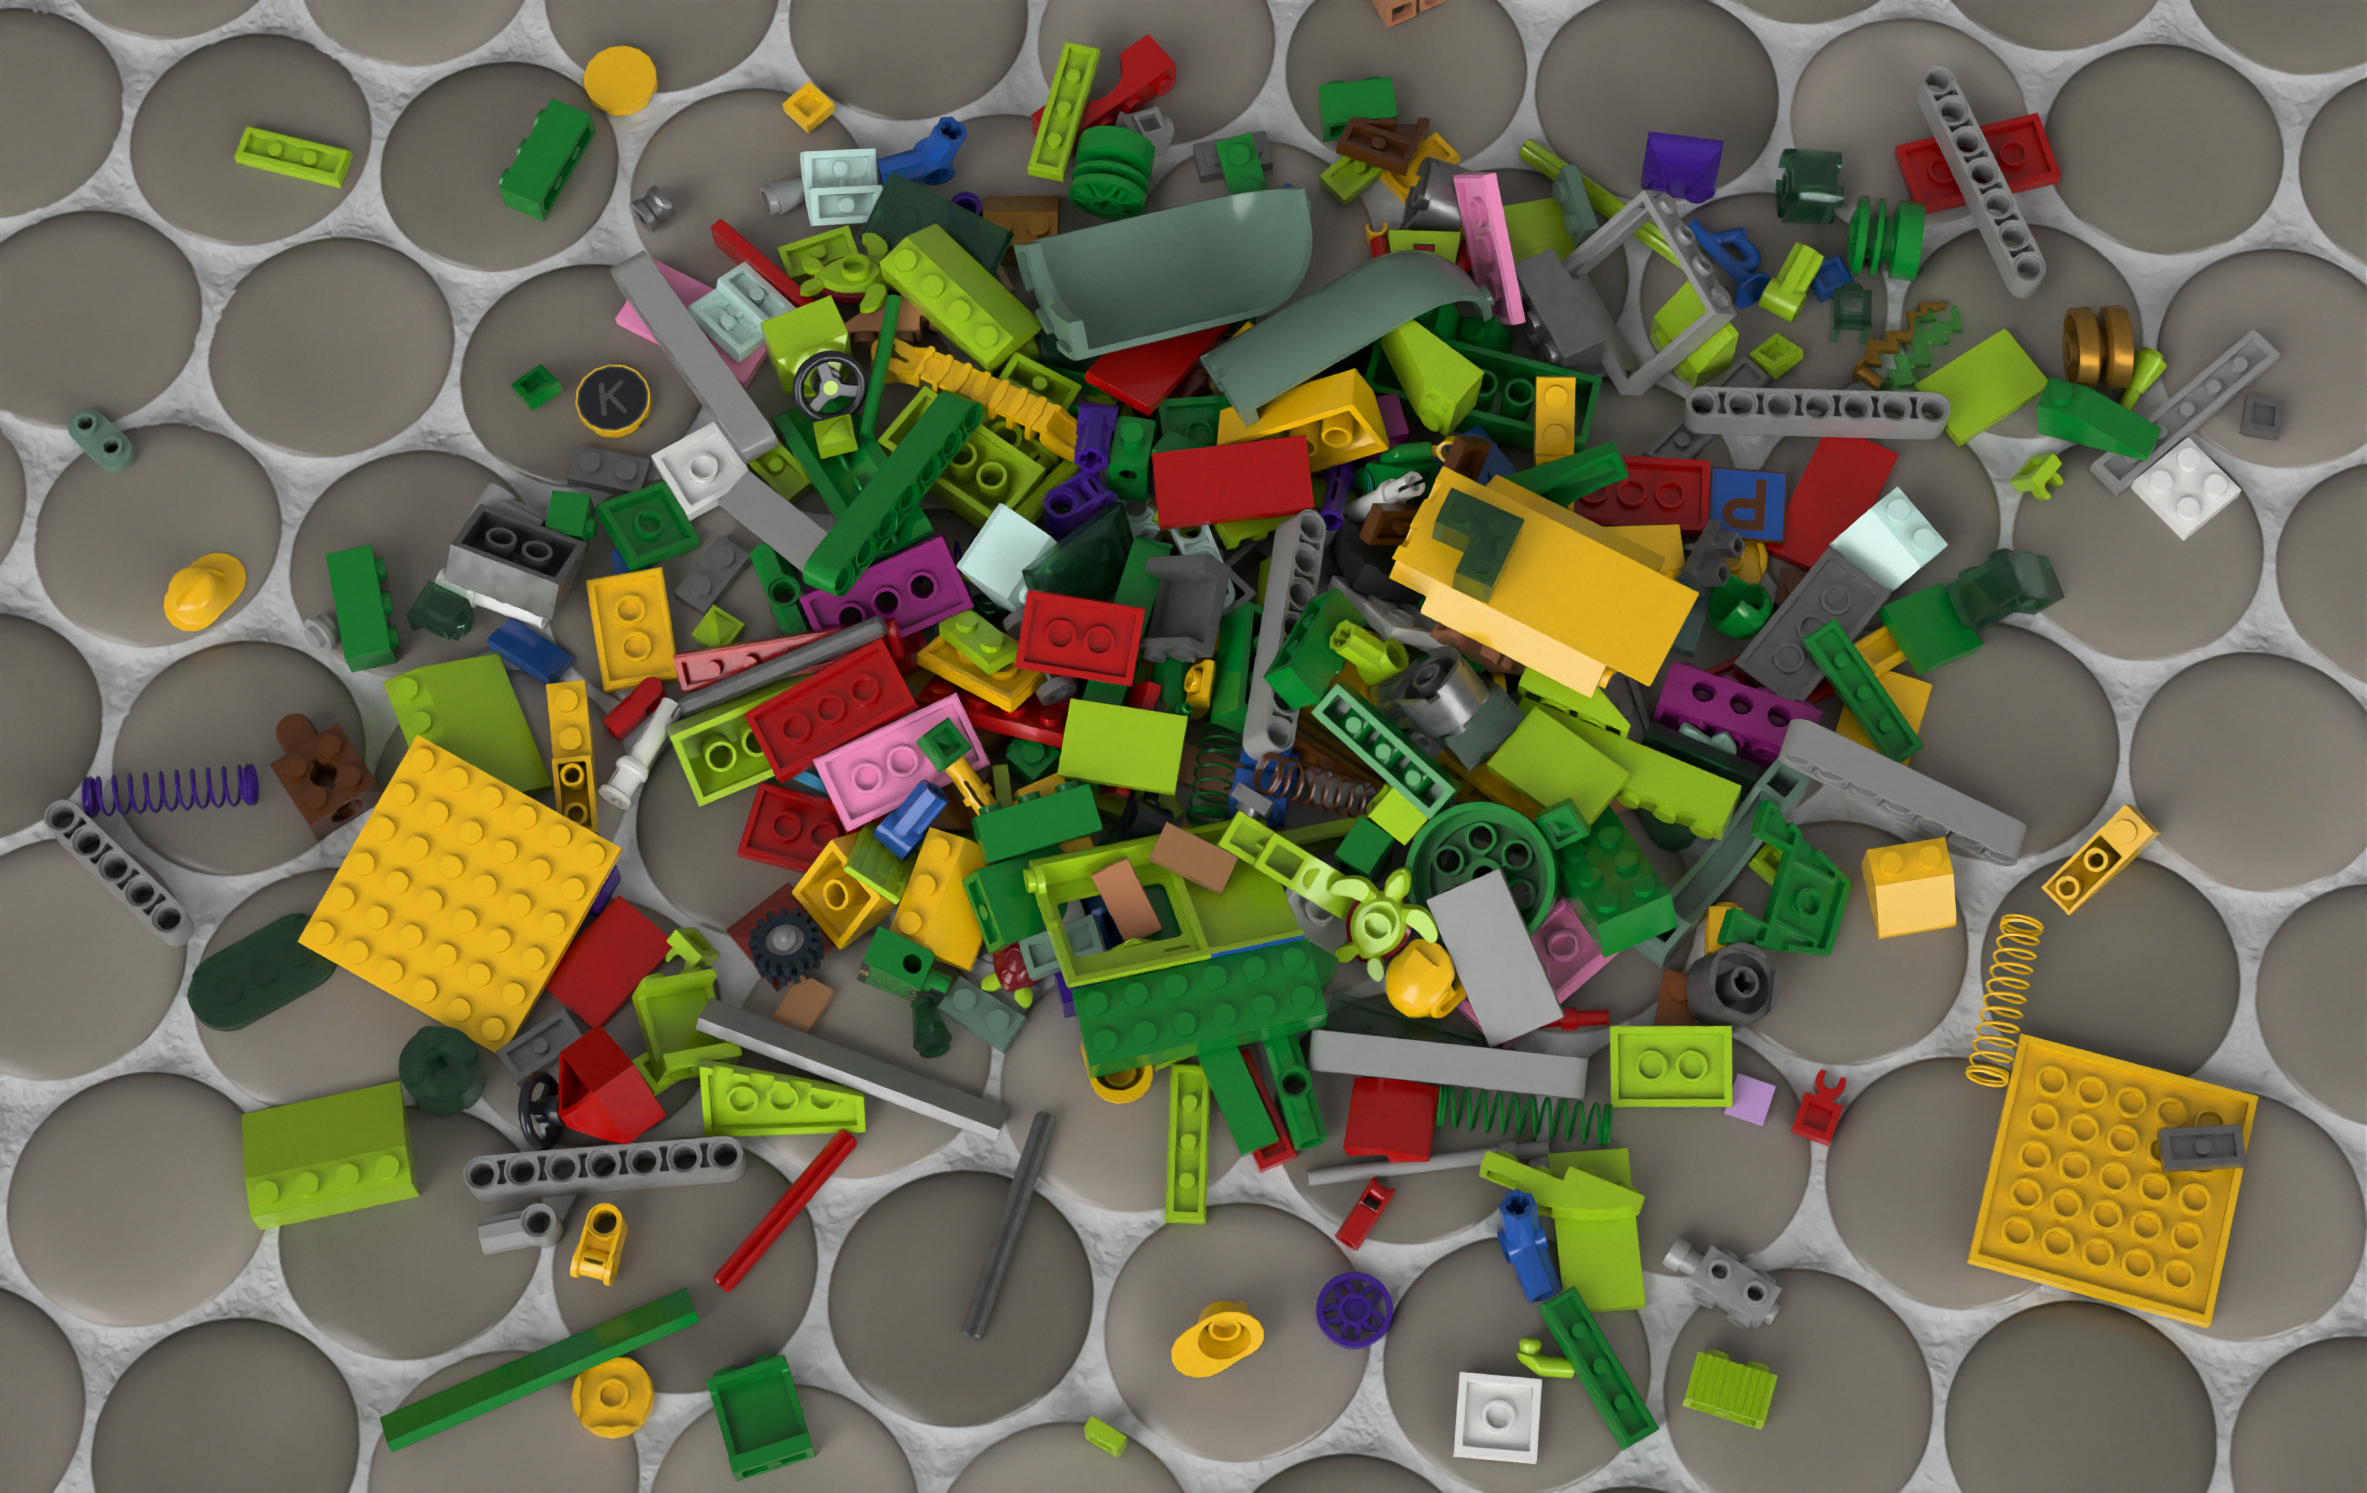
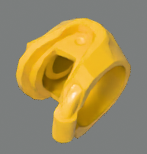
M1415 939L1402 952L1397 954L1388 966L1385 978V991L1388 999L1398 1011L1409 1018H1442L1468 997L1447 948H1443V946L1437 943H1428L1425 939ZM1454 974H1455V976H1456V977H1455V984H1454V987H1452L1451 984H1452V982L1454 981Z

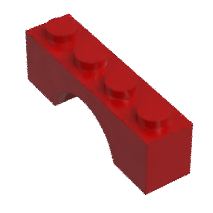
M1149 34L1119 54L1121 79L1116 88L1103 98L1087 101L1071 157L1076 156L1079 136L1084 130L1095 126H1115L1119 112L1125 114L1139 112L1147 102L1156 96H1164L1173 88L1176 83V64ZM1046 105L1031 114L1032 128L1035 136H1037Z

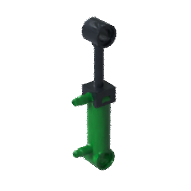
M1167 658L1165 663L1154 662L1150 682L1161 686V692L1154 711L1188 716L1185 738H1187L1193 707L1191 703L1185 702L1187 691L1184 690V681L1188 671L1193 666V662H1183L1174 658ZM1144 791L1143 799L1132 798L1125 806L1120 820V832L1133 839L1161 834L1166 822L1173 825V812L1161 807V804L1158 802L1159 793Z

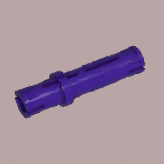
M1357 459L1331 466L1326 470L1324 480L1327 486L1319 514L1324 519L1326 530L1335 531L1343 524L1342 519L1348 493L1355 484L1356 474L1354 466Z

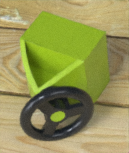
M831 295L760 323L767 356L784 394L793 395L796 406L805 417L818 422L850 414L852 417L858 412L867 395V377L861 364L852 357L848 331ZM851 371L854 374L856 384L844 383ZM839 395L853 397L852 401L840 411L833 413L819 412L828 399H834ZM805 397H813V398H812L811 401L808 403Z

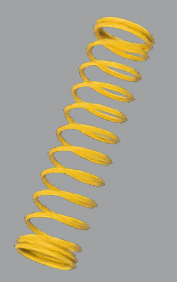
M2007 914L2001 918L1999 928L2003 934L1996 939L1997 946L2000 949L1996 950L1992 955L1996 964L1990 967L1989 972L1993 978L1986 982L1987 990L1990 993L1982 998L1986 1008L1980 1010L1979 1016L1983 1022L1975 1028L1980 1037L1973 1040L1972 1046L1976 1052L1969 1055L1968 1058L1971 1065L1966 1068V1076L1971 1081L1984 1086H2006L2010 1073L1996 1066L1975 1064L1972 1060L1973 1056L1981 1054L1988 1059L2002 1063H2011L2014 1059L2010 1055L1999 1051H1981L1976 1047V1042L1984 1039L1991 1044L2004 1048H2014L2017 1044L2015 1041L2001 1036H1984L1979 1031L1980 1027L1988 1025L2006 1033L2020 1032L2019 1027L2012 1023L1987 1021L1983 1017L1984 1011L1991 1010L2001 1016L2014 1019L2024 1016L2021 1011L2011 1007L1990 1006L1986 1002L1987 997L1994 995L2001 1000L2014 1004H2024L2027 1002V999L2020 994L2007 991L1994 992L1989 985L1992 981H1998L2016 989L2030 988V984L2023 979L2008 976L1997 977L1993 973V969L2001 966L2006 970L2023 975H2029L2034 972L2030 966L2025 964L2000 962L1996 957L1997 953L2003 951L2023 960H2034L2037 958L2034 952L2017 947L2004 948L2000 944V940L2003 937H2008L2015 942L2031 946L2041 943L2036 936L2043 933L2044 926L2037 919L2023 914ZM2008 922H2024L2038 929H2022L2012 926ZM2013 936L2026 937L2037 942H2028ZM2011 951L2024 952L2032 955V957L2019 955ZM2006 965L2022 967L2029 971L2017 970ZM2004 980L2016 981L2026 986L2011 984ZM2001 995L2013 996L2022 1000H2014ZM1999 1010H2007V1011L2015 1012V1013H2017V1014H2019V1015H2012V1014H2008V1013L2001 1012V1011H1999ZM1994 1024L2005 1025L2008 1027H2012L2016 1030L2002 1028ZM1991 1039L2006 1041L2011 1043V1045L1999 1043ZM1988 1054L1999 1055L2008 1059H2001ZM1972 1072H1983L1991 1076L2000 1077L2003 1080L1987 1079Z

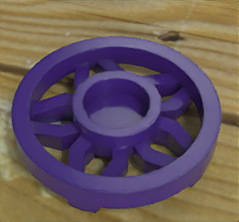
M1361 1272L1343 1273L1331 1279L1321 1290L1316 1305L1317 1321L1324 1335L1336 1345L1346 1349L1366 1348L1378 1342L1388 1331L1393 1316L1392 1299L1385 1286L1373 1276ZM1349 1281H1362L1370 1284V1286L1361 1289L1360 1293H1356V1288ZM1341 1283L1350 1294L1343 1297L1339 1284ZM1334 1288L1336 1300L1340 1303L1333 1302L1323 1307L1326 1296ZM1378 1290L1374 1299L1369 1302L1365 1296ZM1381 1297H1383L1386 1305V1318L1378 1310L1371 1309L1377 1306ZM1334 1310L1338 1311L1339 1315L1337 1318L1323 1316ZM1374 1317L1382 1327L1369 1324V1318ZM1342 1322L1343 1324L1340 1327L1341 1337L1332 1332L1327 1324L1337 1325ZM1361 1326L1367 1331L1376 1332L1369 1338L1359 1340L1362 1334ZM1348 1327L1355 1328L1356 1330L1352 1340H1347L1346 1330Z

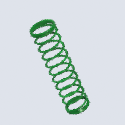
M1211 707L1203 716L1206 724L1200 730L1204 738L1198 742V748L1201 752L1197 754L1196 762L1199 766L1193 770V776L1196 780L1191 784V790L1194 794L1188 799V804L1191 807L1186 811L1187 820L1196 826L1216 823L1193 817L1191 814L1196 812L1210 818H1223V821L1229 820L1228 811L1219 806H1193L1192 800L1196 796L1209 803L1228 804V800L1216 801L1201 796L1204 794L1219 795L1229 799L1227 794L1217 791L1197 793L1195 791L1196 783H1203L1205 780L1223 781L1230 784V786L1224 787V790H1230L1233 785L1230 780L1221 777L1199 778L1197 771L1207 766H1221L1233 771L1227 773V776H1232L1236 773V769L1228 764L1219 762L1201 764L1199 757L1208 752H1224L1235 756V758L1229 759L1230 762L1239 759L1235 752L1228 749L1211 748L1203 750V741L1207 740L1216 746L1224 748H1237L1241 745V741L1231 735H1205L1204 729L1207 726L1222 733L1239 734L1235 731L1218 728L1212 725L1214 723L1211 721L1208 722L1207 714L1212 712ZM1210 738H1227L1236 741L1237 744H1222Z
M1441 1085L1439 1089L1436 1117L1437 1128L1440 1127L1442 1129L1444 1127L1447 1104L1451 1093L1452 1127L1454 1130L1459 1126L1467 1095L1468 1128L1470 1132L1475 1128L1483 1097L1485 1132L1489 1133L1491 1130L1499 1099L1500 1130L1502 1135L1506 1134L1515 1100L1517 1136L1520 1137L1523 1134L1530 1102H1532L1533 1137L1536 1139L1539 1136L1544 1111L1548 1102L1549 1139L1551 1141L1555 1138L1561 1109L1564 1104L1565 1140L1567 1143L1571 1140L1579 1105L1582 1143L1585 1144L1587 1142L1595 1107L1597 1113L1598 1145H1606L1607 1147L1610 1143L1613 1119L1612 1103L1604 1105L1601 1127L1600 1106L1598 1102H1594L1590 1109L1585 1129L1584 1105L1581 1100H1578L1575 1105L1569 1127L1566 1099H1561L1553 1125L1551 1099L1547 1096L1543 1101L1536 1125L1535 1097L1531 1094L1527 1099L1520 1126V1102L1517 1093H1514L1511 1097L1504 1124V1102L1500 1091L1495 1095L1488 1122V1102L1484 1089L1479 1093L1473 1120L1469 1088H1466L1463 1092L1457 1118L1454 1088Z

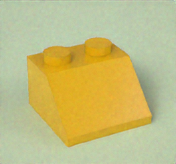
M858 832L832 839L792 891V894L839 950L845 949L882 921L896 906L887 898L843 871Z
M1945 837L1868 849L1866 851L1861 869L1878 939L1956 926L1954 873Z

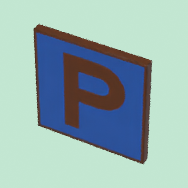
M1711 466L1708 521L1709 519H1719L1726 531L1738 532L1743 542L1783 545L1788 473Z

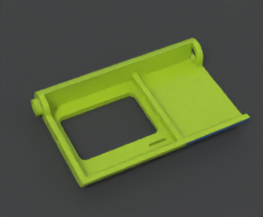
M1261 813L1258 814L1254 820L1267 827L1264 816ZM1231 820L1182 829L1229 852L1217 843ZM1160 834L1033 859L1029 861V869L1023 870L1026 890L1028 893L1034 892L1068 988L1289 943L1305 938L1304 930L1299 929L1280 882L1253 867L1243 859L1238 858L1222 893L1218 895L1148 860ZM1128 856L1142 886L1161 884L1165 887L1182 934L1175 938L1080 957L1075 955L1057 906L1064 902L1100 895L1091 877V873Z

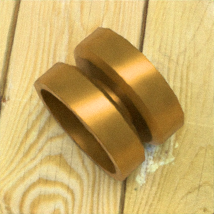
M2124 305L2103 306L2100 308L2097 317L2090 307L2067 309L2063 322L2062 351L2064 371L2068 382L2084 385L2091 389H2095L2099 380L2105 389L2129 387L2133 373L2134 345L2131 320L2128 310Z

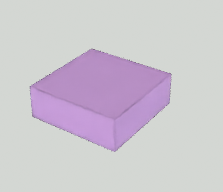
M1738 1073L1733 1085V1107H1726L1724 1114L1763 1127L1776 1086Z

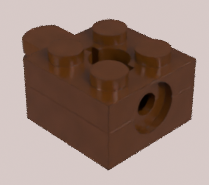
M301 713L287 715L279 722L276 727V734L286 755L271 763L270 766L318 841L377 805L383 793L338 723L319 734L309 718Z

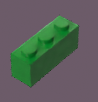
M553 98L546 109H541L538 112L534 121L533 131L528 139L525 138L521 141L513 165L510 169L506 168L500 177L499 189L504 205L544 222L596 133L591 114Z
M371 544L326 554L344 658L351 672L397 663L395 649L401 648V642L397 626H390L388 614L395 613L390 591L384 592L382 580L388 579L384 557H377Z
M1338 588L1310 599L1263 677L1293 711L1309 704L1311 706L1319 704L1329 693L1328 686L1332 679L1344 668L1345 663L1343 661L1345 658L1329 648L1330 636L1336 630L1337 625L1348 619L1363 628L1367 622L1364 616Z
M1249 601L1223 615L1221 618L1211 713L1212 723L1241 734L1244 733L1263 607Z
M1077 780L1055 786V794L1041 797L1039 791L1017 797L1018 804L1003 808L1001 802L979 808L980 815L974 817L971 823L984 866L1091 836L1103 830L1090 785L1078 786Z

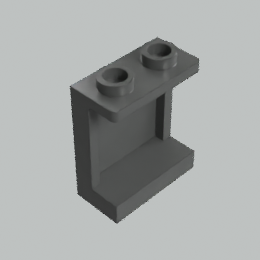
M1207 554L1148 557L1145 572L1160 579L1148 637L1140 638L1138 651L1143 653L1144 659L1155 663H1165L1167 658H1174L1183 662H1195L1196 657H1213L1231 567Z

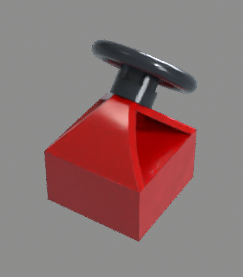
M600 1024L560 1052L559 1084L552 1075L545 1071L533 1072L524 1081L518 1102L519 1122L523 1135L528 1144L538 1151L551 1150L556 1146L561 1138L564 1126L596 1138L629 1144L667 1116L634 1063ZM538 1083L544 1084L540 1099L532 1101L531 1097ZM531 1115L539 1123L542 1139L534 1130Z

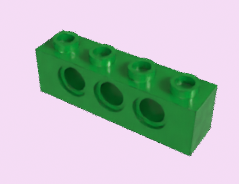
M1347 681L1336 683L1311 712L1429 820L1441 813L1464 787Z

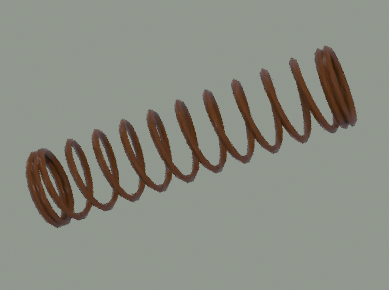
M1273 752L1264 754L1258 761L1254 771V785L1259 794L1267 796L1272 794L1274 798L1278 799L1284 796L1289 802L1297 799L1300 805L1309 803L1315 809L1322 806L1324 811L1330 812L1334 810L1338 815L1347 813L1349 818L1353 819L1361 815L1366 805L1367 791L1374 786L1370 783L1366 788L1364 782L1368 781L1360 776L1349 775L1347 772L1342 771L1337 772L1332 768L1324 769L1321 765H1311L1306 761L1299 762L1295 758H1286L1284 755ZM1272 759H1276L1278 766L1272 775L1270 789L1264 791L1261 788L1263 771ZM1290 761L1296 763L1292 768L1289 763ZM1284 763H1286L1288 766V773L1284 780L1283 792L1278 795L1275 793V791L1278 789L1282 782L1284 775ZM1302 765H1306L1308 768L1304 771ZM1299 766L1301 776L1296 785V795L1293 798H1289L1286 792L1291 784L1292 771ZM1314 768L1320 769L1321 771L1316 775ZM1309 770H1312L1314 779L1309 787L1308 799L1301 801L1299 795L1304 786V776ZM1327 772H1332L1333 775L1329 778ZM1324 773L1326 783L1321 792V802L1316 805L1313 804L1312 798L1316 791L1317 778ZM1339 775L1345 776L1346 778L1341 781ZM1336 776L1339 785L1334 794L1333 806L1327 808L1324 802L1329 794V782ZM1352 779H1357L1359 781L1354 784ZM1349 780L1351 789L1346 798V809L1338 811L1336 806L1341 798L1342 785ZM1361 783L1364 792L1358 802V813L1353 815L1349 812V809L1354 800V789ZM1374 786L1375 791H1376V794H1377V793L1379 792V790H1378V788H1377L1376 786Z

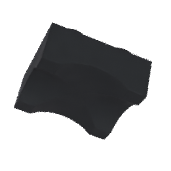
M1343 522L1329 547L1348 581L1349 587L1360 595L1368 596L1373 594L1385 597L1397 604L1406 602L1418 605L1424 595L1389 578L1396 562L1392 557L1399 545H1368L1359 538L1361 531L1354 524Z

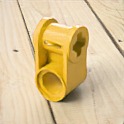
M601 1203L595 1205L589 1211L580 1242L572 1258L571 1277L579 1278L580 1275L603 1280L606 1286L613 1285L618 1273L621 1252L628 1232L627 1222L616 1206L610 1203ZM614 1217L617 1219L616 1226L611 1232L600 1233L597 1231L598 1224L603 1218Z

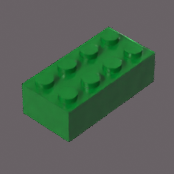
M1609 804L1590 826L1589 836L1555 851L1559 867V890L1604 958L1677 927L1670 891Z

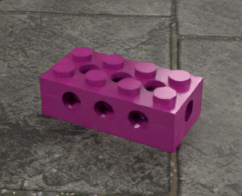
M943 529L869 565L850 591L841 598L812 586L802 590L799 596L814 631L858 624L879 615L883 619L897 618L901 638L974 607V598L966 580L961 576L962 572L956 567L958 562ZM923 575L929 577L934 585L927 591H919L913 586L912 580L917 576ZM883 591H890L896 595L898 601L893 606L886 607L878 602L876 596ZM846 607H855L860 610L862 618L856 622H849L843 618L841 611Z
M1672 661L1656 707L1652 726L1655 734L1677 740V734L1683 722H1688L1710 738L1719 732L1726 731L1733 739L1737 748V754L1733 760L1767 771L1779 756L1789 722L1793 719H1804L1819 725L1823 711L1815 709L1811 703L1804 700L1791 701L1779 697L1768 688H1752L1740 684L1734 677L1728 675L1716 676L1702 671L1695 664L1688 662L1679 664ZM1698 690L1706 691L1709 694L1702 693ZM1773 715L1781 716V717L1784 718V719L1777 718V717H1775V716H1773Z

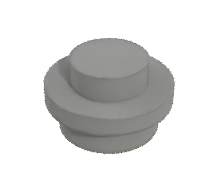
M319 614L316 617L310 616L305 620L306 630L304 634L313 647L330 651L336 646V640L340 638V632L328 616Z

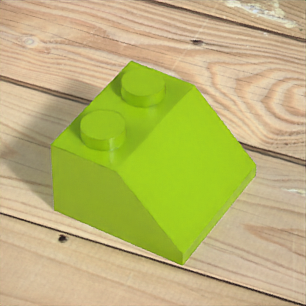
M1689 280L1653 317L1650 338L1659 352L1707 312ZM1728 322L1673 368L1675 373L1682 381L1687 380L1693 389L1712 380L1732 366L1739 333Z

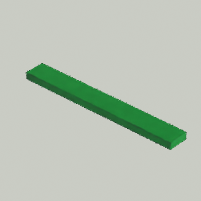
M1161 884L1143 886L1163 926V929L1144 939L1160 941L1180 936L1182 932L1165 887ZM1235 1046L1196 1055L1240 1156L1244 1157L1277 1143L1279 1138L1238 1047Z
M687 1288L380 1417L385 1438L391 1452H395L700 1322Z

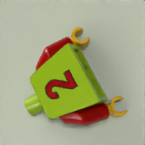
M1382 222L1383 230L1376 233L1370 230L1369 224L1365 226L1366 240L1370 245L1372 258L1399 249L1431 251L1457 264L1467 275L1472 269L1463 227H1460L1459 232L1388 231L1387 223Z

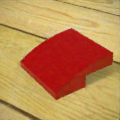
M1354 1078L1343 1145L1347 1155H1387L1391 1163L1429 1162L1439 1102V1088L1398 1079Z

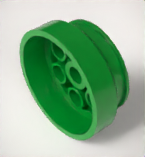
M1492 802L1463 803L1446 809L1431 819L1418 833L1407 855L1405 867L1411 872L1412 880L1410 890L1406 895L1408 903L1421 905L1431 913L1426 900L1477 879L1479 870L1484 866H1488L1494 871L1501 868L1512 894L1515 886L1519 883L1528 885L1532 891V898L1527 905L1520 906L1517 904L1532 937L1551 914L1559 890L1557 857L1552 845L1538 824L1515 808ZM1482 826L1488 828L1492 833V843L1484 850L1478 848L1473 839L1475 831ZM1517 843L1524 845L1528 850V859L1522 866L1514 865L1509 858L1510 849ZM1449 849L1456 851L1460 857V865L1454 872L1445 870L1441 862L1443 854ZM1439 932V938L1437 939V941L1445 945L1443 938Z

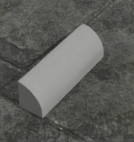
M749 470L717 503L802 572L810 555L828 534V532Z

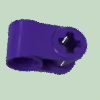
M1080 470L1072 478L1051 489L1044 498V523L1051 532L1056 534L1070 533L1093 517L1105 513L1118 500L1117 493L1114 490H1109L1099 477V470L1097 473ZM1058 507H1065L1070 511L1065 514H1057L1053 510Z

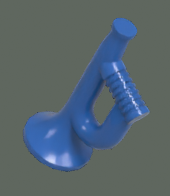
M1698 219L1691 221L1688 227L1694 233L1697 241L1733 280L1736 288L1733 298L1734 304L1738 308H1746L1756 303L1761 298L1771 277L1766 272L1753 274L1761 263V255L1756 246L1747 238L1746 228L1741 226L1739 228L1710 233L1700 224ZM1733 244L1746 260H1735L1723 246Z

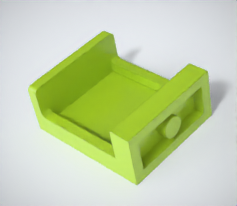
M691 967L677 975L666 977L663 973L651 974L641 980L633 993V1004L657 1084L700 1076V1059L736 1065L741 1058L742 1051L739 1045L695 1029L698 1017L711 998L717 1000L713 988V983L717 978L715 968L702 970L701 967Z

